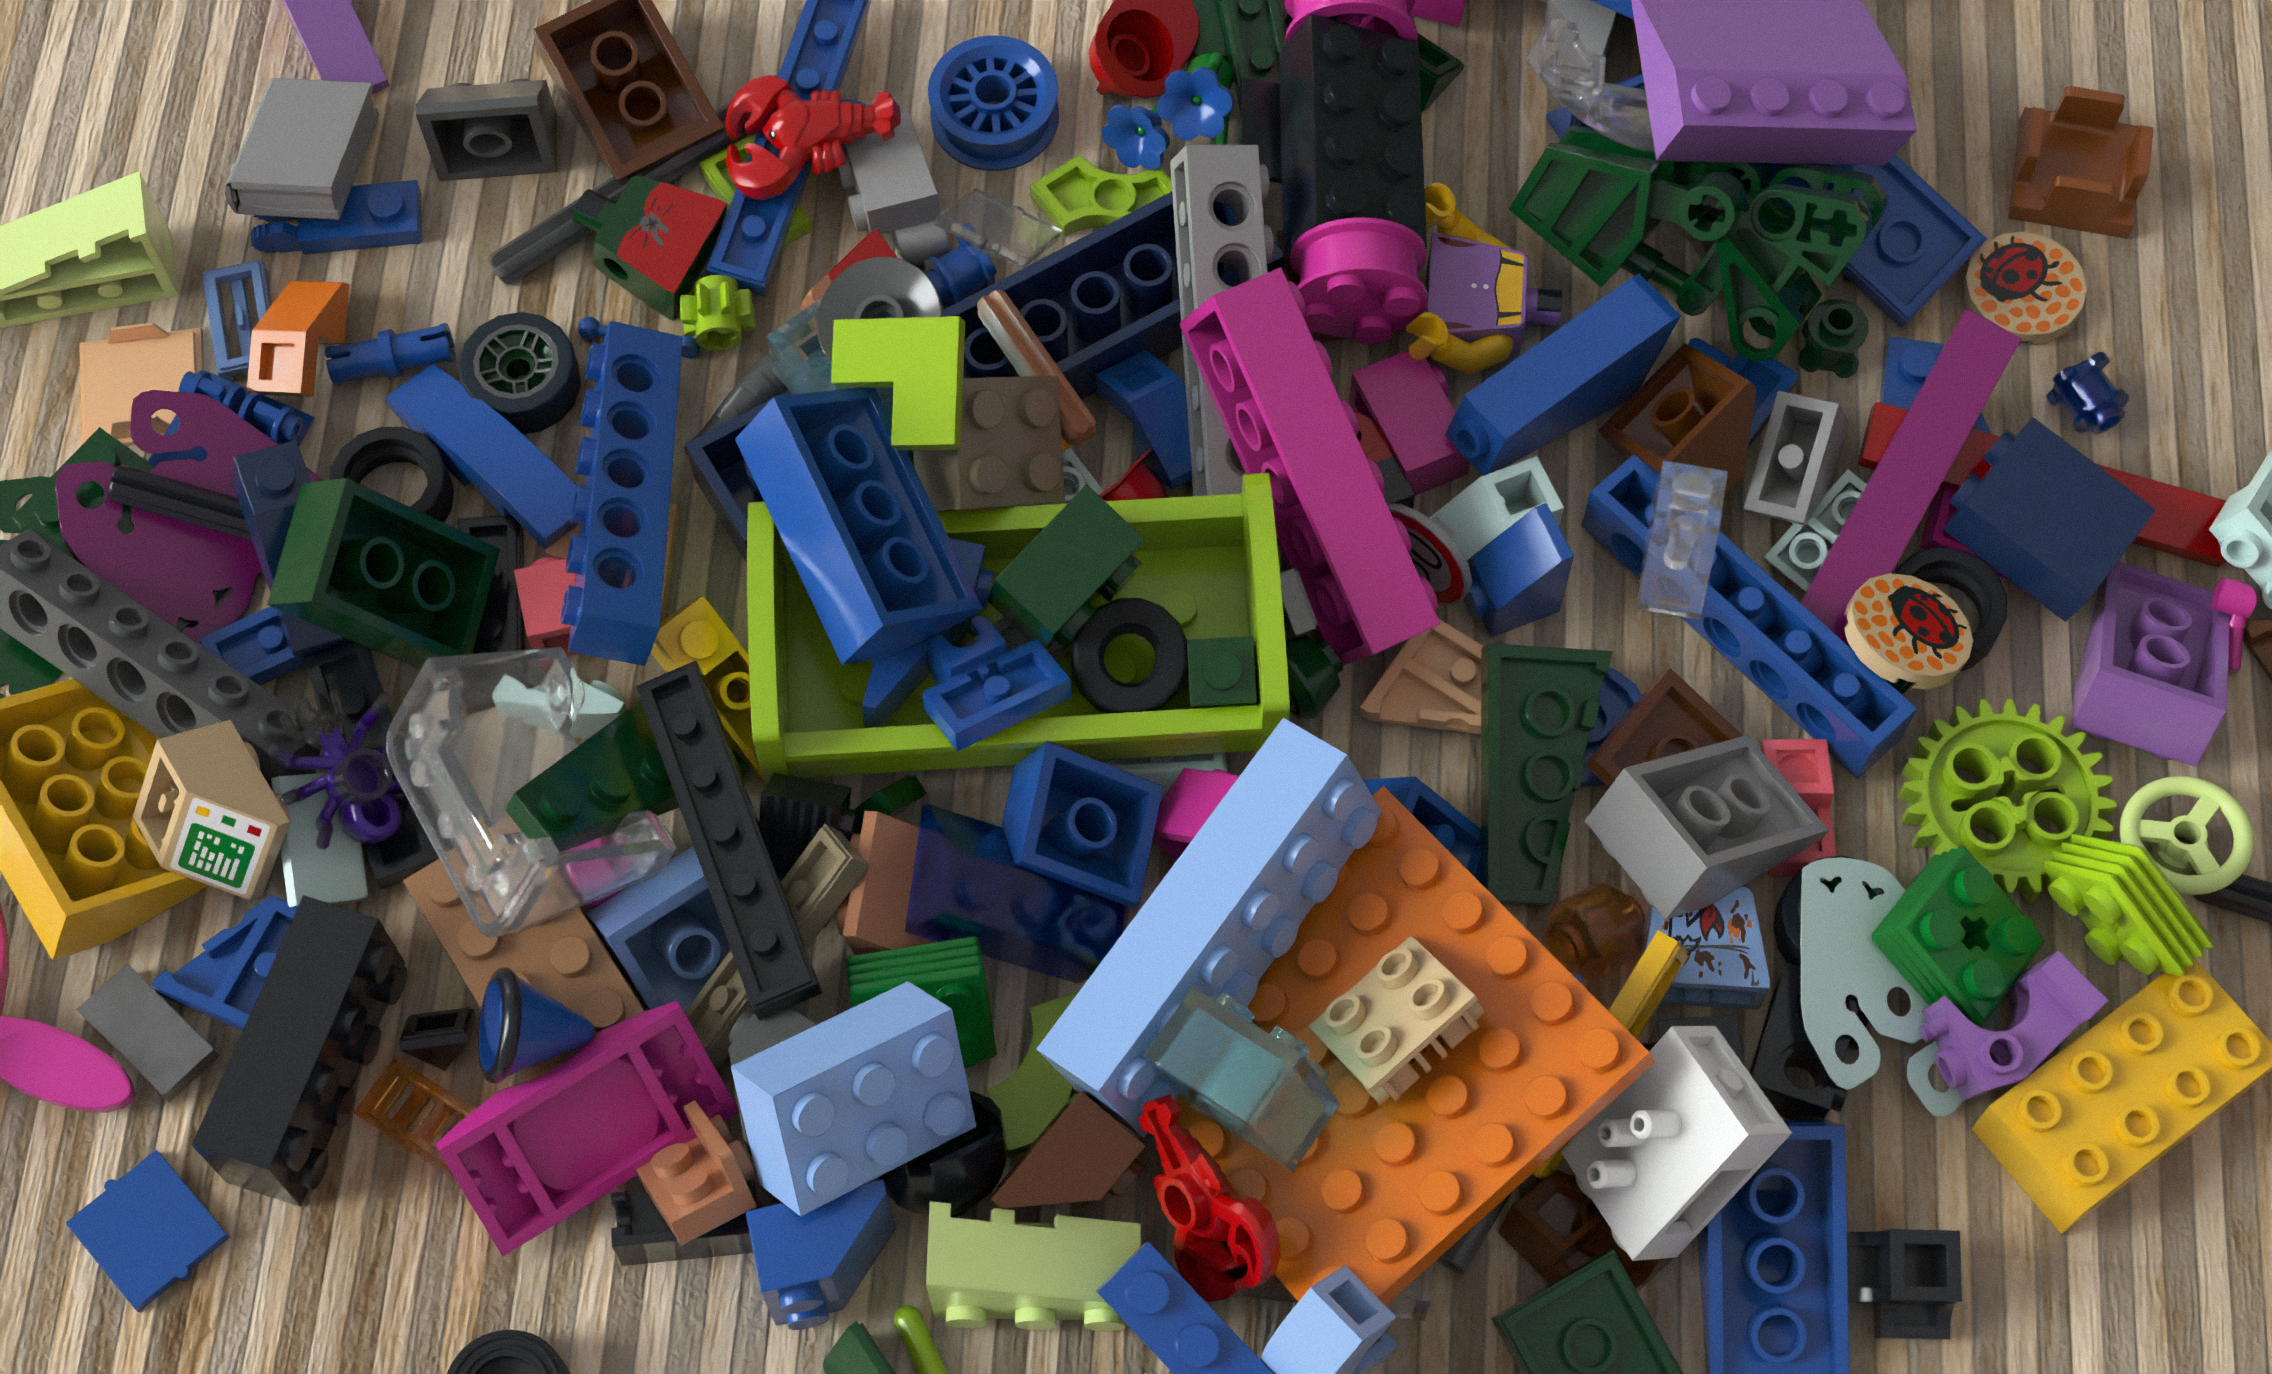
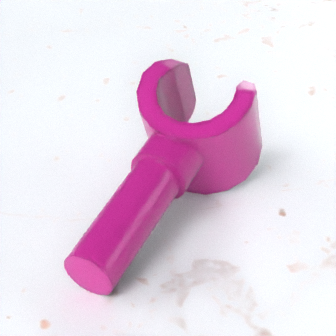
M2221 578L2212 596L2211 609L2230 615L2228 669L2240 670L2243 630L2245 629L2246 620L2254 610L2257 595L2249 584L2229 578Z

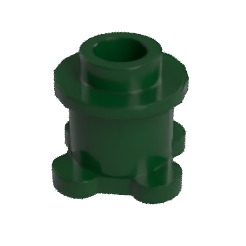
M1829 299L1819 303L1811 310L1808 320L1805 321L1801 333L1806 340L1804 349L1798 355L1800 367L1811 373L1817 370L1831 371L1840 378L1853 376L1859 366V361L1855 357V351L1864 344L1869 331L1868 319L1864 312L1854 303L1843 299Z

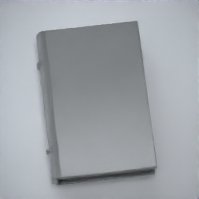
M271 78L261 101L257 103V111L237 159L231 166V173L226 182L225 196L232 210L236 214L339 220L379 117L378 108H373L372 83Z

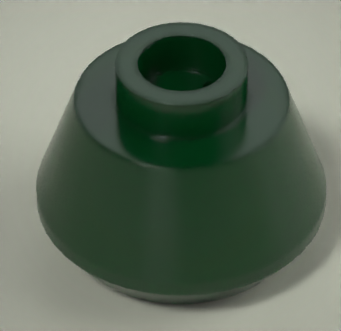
M1308 636L1286 640L1290 712L1298 718L1316 719L1322 714L1341 686L1337 674L1344 669L1342 662L1335 650L1324 639L1316 643Z

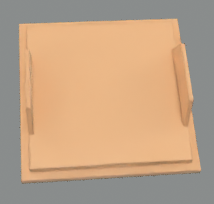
M155 323L110 328L109 339L79 343L81 445L99 427L125 446L135 445L130 435L133 399L140 393L150 390L179 392L180 382L188 371L197 374L199 371L204 370L201 327L166 332ZM168 409L156 411L151 417L153 430L159 435H164L176 414Z

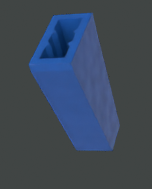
M1637 274L1465 394L1445 436L1453 443L1459 453L1467 458L1483 476L1511 465L1628 400L1642 386L1681 315L1640 274Z

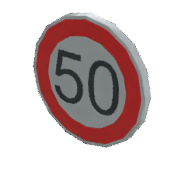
M1387 503L1392 516L1397 517L1404 524L1411 540L1409 555L1418 575L1426 578L1431 584L1438 605L1453 606L1464 600L1470 592L1473 581L1468 562L1458 545L1451 539L1455 533L1437 517L1430 520L1421 512L1402 504Z

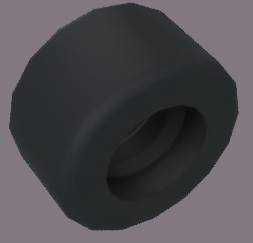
M1118 598L1097 607L1096 613L1077 632L1071 649L1072 675L1080 694L1093 707L1106 714L1161 710L1178 693L1188 671L1187 639L1180 623L1163 606L1143 598ZM1122 634H1136L1144 637L1151 644L1155 653V665L1152 673L1146 679L1137 683H1123L1108 673L1104 663V653L1107 645L1115 637Z

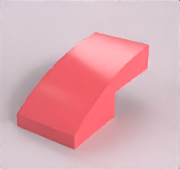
M1762 739V753L1829 829L1823 839L1769 870L1768 876H1794L1799 869L1819 858L1836 856L1830 812L1834 788L1827 739Z

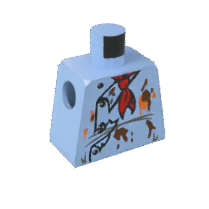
M1742 886L1708 907L1667 920L1663 918L1656 908L1651 905L1649 906L1640 958L1657 930L1678 941L1688 952L1687 955L1689 956L1660 1004L1759 1010L1770 989V978L1751 889Z

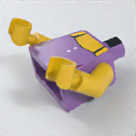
M1436 182L1425 188L1426 228L1437 224L1438 233H1432L1426 279L1427 309L1406 326L1408 333L1419 337L1409 346V354L1416 361L1426 359L1429 364L1441 363L1465 375H1475L1507 360V358H1513L1520 354L1525 323L1559 326L1562 290L1527 287L1528 256L1522 251L1513 250L1510 246L1481 229L1463 213L1455 209L1456 201L1454 194L1445 184Z

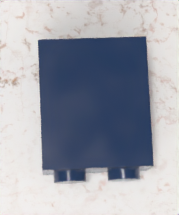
M2032 417L2017 435L2005 429L1982 458L1991 465L1990 469L1982 479L1972 472L1951 497L1949 503L1958 510L1943 530L2066 622L2092 597L2155 513L2156 509Z

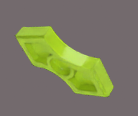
M1078 155L1030 184V197L1064 237L1083 229L1102 228L1172 192L1171 178L1161 166L1155 170L1148 169L1136 174H1115L1094 167Z
M1078 992L1029 1008L1032 1039L1025 1059L1009 1078L987 1089L988 1097L1001 1110L1006 1134V1150L1009 1157L1026 1152L1073 1095L1075 1089L1040 1054L1037 1047Z

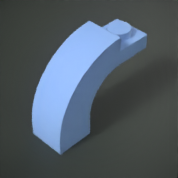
M1344 1265L1310 1287L1267 1343L1262 1353L1261 1361L1273 1374H1368L1383 1363L1399 1345L1386 1331L1396 1316Z

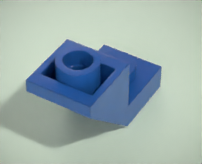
M1147 350L1095 374L1098 395L1132 422L1137 460L1151 448L1152 451L1144 460V463L1154 476L1171 490L1191 482L1192 466L1186 387L1181 377Z

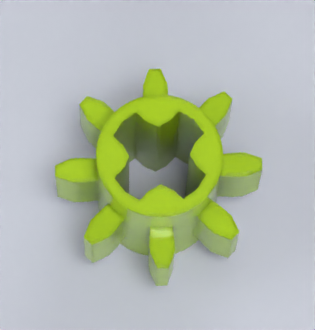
M710 275L700 278L693 285V295H680L681 323L684 324V335H696L697 344L704 349L712 351L732 349L741 343L742 330H755L754 304L751 299V290L743 289L739 291L738 282L731 277Z

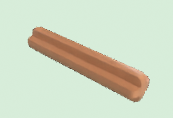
M994 290L989 295L983 296L977 303L978 317L1020 377L1058 376L1060 425L1063 439L1072 446H1077L1084 440L1090 439L1096 432L1095 418L1007 293L1002 290Z

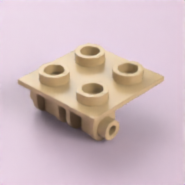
M1411 935L1396 949L1385 954L1377 966L1349 991L1333 1000L1325 1012L1308 1027L1362 1083L1361 1085L1379 1105H1382L1389 1097L1396 1102L1401 1097L1400 1095L1420 1078L1408 1063L1411 1059L1426 1073L1430 1072L1432 1067L1420 1054V1051L1429 1045L1441 1059H1444L1448 1056V1053L1436 1040V1037L1440 1035L1444 1042L1453 1049L1472 1031L1475 1032L1480 1027L1476 1020L1485 1013V1010L1477 1002L1479 999Z

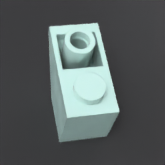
M1538 456L1479 477L1429 517V519L1439 518L1455 533L1451 539L1458 545L1469 564L1470 558L1537 506L1547 503L1558 526H1560L1564 506Z

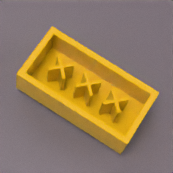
M2193 957L2194 967L2184 966V976L2164 972L1990 1104L1971 1128L2061 1235L2255 1086L2272 1070V1042L2195 957Z

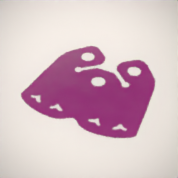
M150 390L140 393L133 399L130 435L133 443L140 450L146 453H170L191 451L193 447L200 446L207 453L206 459L202 462H197L194 459L159 462L150 471L153 474L236 497L232 486L233 457L278 445L246 420L239 418L238 414L227 406L203 394ZM168 409L178 416L179 428L174 434L163 436L153 430L151 417L156 411ZM103 461L65 465L57 474L55 483L59 524L65 541L86 568L176 629L179 617L189 621H197L198 625L196 627H185L182 633L199 645H201L199 638L232 624L242 615L249 606L253 596L256 575L263 573L251 540L132 507L131 512L134 530L129 534L122 533L118 529L117 524L122 519L123 504L112 501L108 496L109 482L116 467ZM306 467L311 482L324 481ZM84 482H96L104 489L105 501L98 508H85L77 501L76 491ZM232 588L233 592L229 596L222 598V605L217 609L215 607L216 600L213 591Z

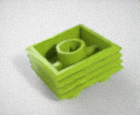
M2071 834V843L2062 842V852L2053 851V860H2043V869L2053 881L2047 887L2050 896L2064 911L2073 916L2078 915L2090 931L2084 936L2086 944L2105 963L2114 965L2117 961L2121 960L2130 963L2145 975H2150L2154 970L2184 976V966L2194 967L2193 957L2203 958V948L2213 949L2212 938L2145 847L2081 834Z

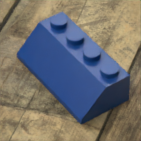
M859 387L773 397L735 438L841 665L893 656L975 616L983 609L907 451H897L891 446L892 421L876 388Z

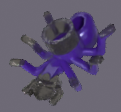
M338 689L330 692V698L336 714H334L329 700L321 692L314 694L318 711L312 707L308 698L302 699L296 709V722L303 731L297 730L288 713H283L279 717L291 740L305 741L312 748L323 749V756H295L290 749L278 745L270 746L268 754L272 758L279 759L281 765L288 769L328 770L326 775L298 789L282 794L279 799L282 805L289 806L326 789L328 799L316 820V829L319 831L316 841L317 848L325 850L329 847L333 833L331 820L338 807L340 808L339 821L344 833L356 842L376 844L394 835L402 823L401 808L395 797L391 794L408 792L436 794L440 792L441 784L436 781L422 779L392 780V768L387 759L423 740L424 734L422 730L415 729L378 750L360 748L369 729L383 714L392 700L390 694L387 692L379 694L372 707L358 721L349 744L345 742L342 736L344 729L343 721L347 710Z

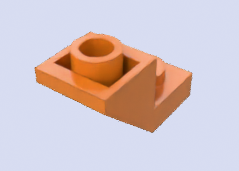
M290 281L252 330L247 381L248 392L254 391L260 395L314 397L318 344H345L350 284L345 282Z

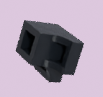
M1888 1229L1884 1231L1847 1232L1848 1303H1874L1875 1338L1950 1339L1952 1311L1956 1303L1962 1302L1960 1231Z

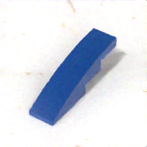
M431 364L385 397L387 406L410 430L425 435L439 449L446 468L464 487L472 483L504 518L511 514L544 550L579 525L571 523V510L577 486L509 421L482 399L471 398L459 381L435 364Z

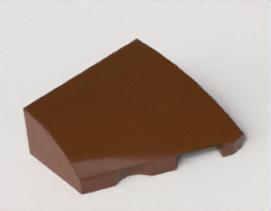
M1560 1170L1554 1171L1512 1204L1498 1231V1234L1549 1284L1606 1250H1614L1637 1292H1639L1673 1259L1632 1261L1629 1255L1614 1241L1610 1226L1592 1199L1579 1188L1576 1177Z

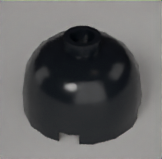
M969 1091L976 1122L975 1128L877 1177L878 1181L884 1180L887 1195L898 1206L916 1214L929 1216L930 1201L951 1203L950 1217L953 1218L962 1215L991 1194L1001 1179L1006 1162V1134L1002 1114L991 1098L974 1091Z

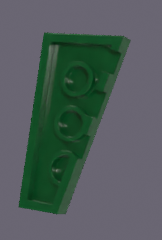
M1488 643L1481 649V884L1502 905L1545 907L1552 904L1571 825L1568 821L1575 791L1580 789L1585 764H1582L1590 730L1595 727L1600 702L1597 701L1603 676L1608 673L1613 651Z
M642 701L632 706L513 794L505 810L544 859L680 808ZM732 748L742 778H744L749 768Z

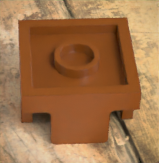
M2075 86L2065 87L2054 111H2046L2036 107H2025L2019 120L2008 219L2127 239L2134 225L2137 198L2149 175L2153 127L2117 122L2124 109V95Z

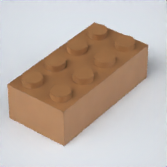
M511 817L403 880L416 905L480 1009L491 976L499 968L507 967L512 969L519 978L588 1019L594 1026V1036L605 1028L645 1012L549 859H544ZM582 1046L519 1071L524 1081L542 1076L567 1061Z

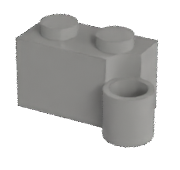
M907 111L901 113V123L894 128V137L883 141L876 132L867 134L865 138L843 145L846 162L843 166L836 169L842 189L853 188L855 195L848 197V203L856 231L867 230L868 234L875 229L880 234L893 231L899 259L920 267L924 266V259L932 255L940 258L950 252L941 218L938 193L910 113Z

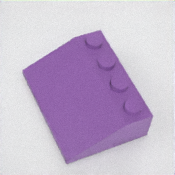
M1631 0L1656 161L1885 165L1916 132L1907 76L1862 0Z

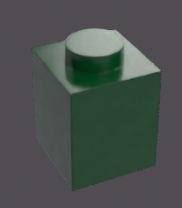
M1253 636L1187 640L1189 709L1256 705Z

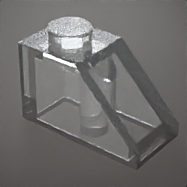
M1663 460L1652 498L1636 609L1700 620L1720 529L1728 471Z

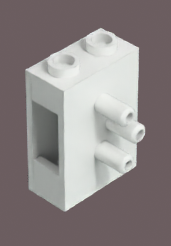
M1671 1026L1649 1051L1655 1063L1583 1127L1561 1151V1154L1576 1175V1182L1579 1188L1592 1199L1610 1226L1614 1241L1629 1255L1632 1261L1676 1258L1792 1134L1716 1026Z

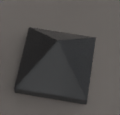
M467 1007L410 1015L407 1018L399 1041L401 1051L446 1071L469 1041L475 1021L474 1009Z

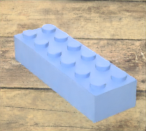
M1283 718L1037 1047L1040 1054L1077 1092L1082 1091L1111 1117L1140 1137L1144 1138L1148 1133L1141 1129L1138 1118L1143 1115L1142 1106L1151 1100L1171 1094L1172 1100L1175 1099L1176 1101L1178 1090L1194 1068L1201 1067L1212 1056L1217 1046L1219 1034L1233 1015L1241 1012L1250 1004L1256 994L1258 981L1274 959L1283 956L1291 948L1297 937L1299 925L1315 903L1325 900L1332 892L1338 879V872L1353 851L1362 848L1374 834L1378 817L1381 815L1382 810L1348 755Z

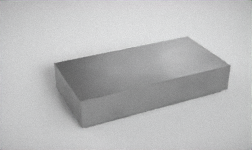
M128 963L76 1009L169 1103L219 1057L214 1048Z

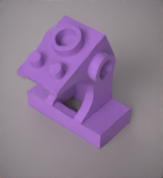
M2060 951L2023 971L2005 995L2014 1004L2013 1017L2005 1031L1994 1032L1978 1027L1968 1020L1945 995L1922 1010L1927 1023L1919 1026L1920 1033L1925 1041L1935 1039L1939 1051L1935 1054L1939 1072L1949 1088H1957L1962 1102L2006 1089L2024 1080L2079 1024L2091 1019L2109 1001Z

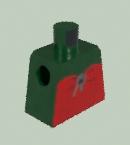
M638 175L633 176L629 180L617 202L591 189H587L576 206L573 221L597 232L594 240V265L601 273L664 317L674 321L680 310V295H689L694 283L698 280L712 255L727 215V203L713 197Z

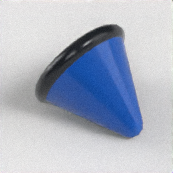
M507 967L499 968L491 976L483 997L478 1030L479 1064L481 1072L488 1082L500 1083L507 1076L585 1045L593 1039L594 1026L588 1019L519 978L512 969Z

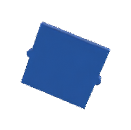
M157 1149L118 1181L108 1180L104 1185L105 1191L66 1222V1225L138 1312L149 1305L176 1281L189 1280L191 1278L190 1270L230 1238Z

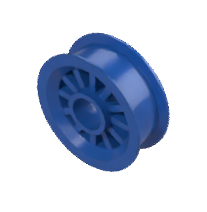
M997 35L982 36L964 41L943 55L931 73L928 84V99L931 107L932 130L941 148L959 163L987 171L1016 168L1038 157L1049 146L1057 131L1059 122L1058 83L1054 69L1040 51L1024 41ZM989 102H1001L995 105L987 104Z

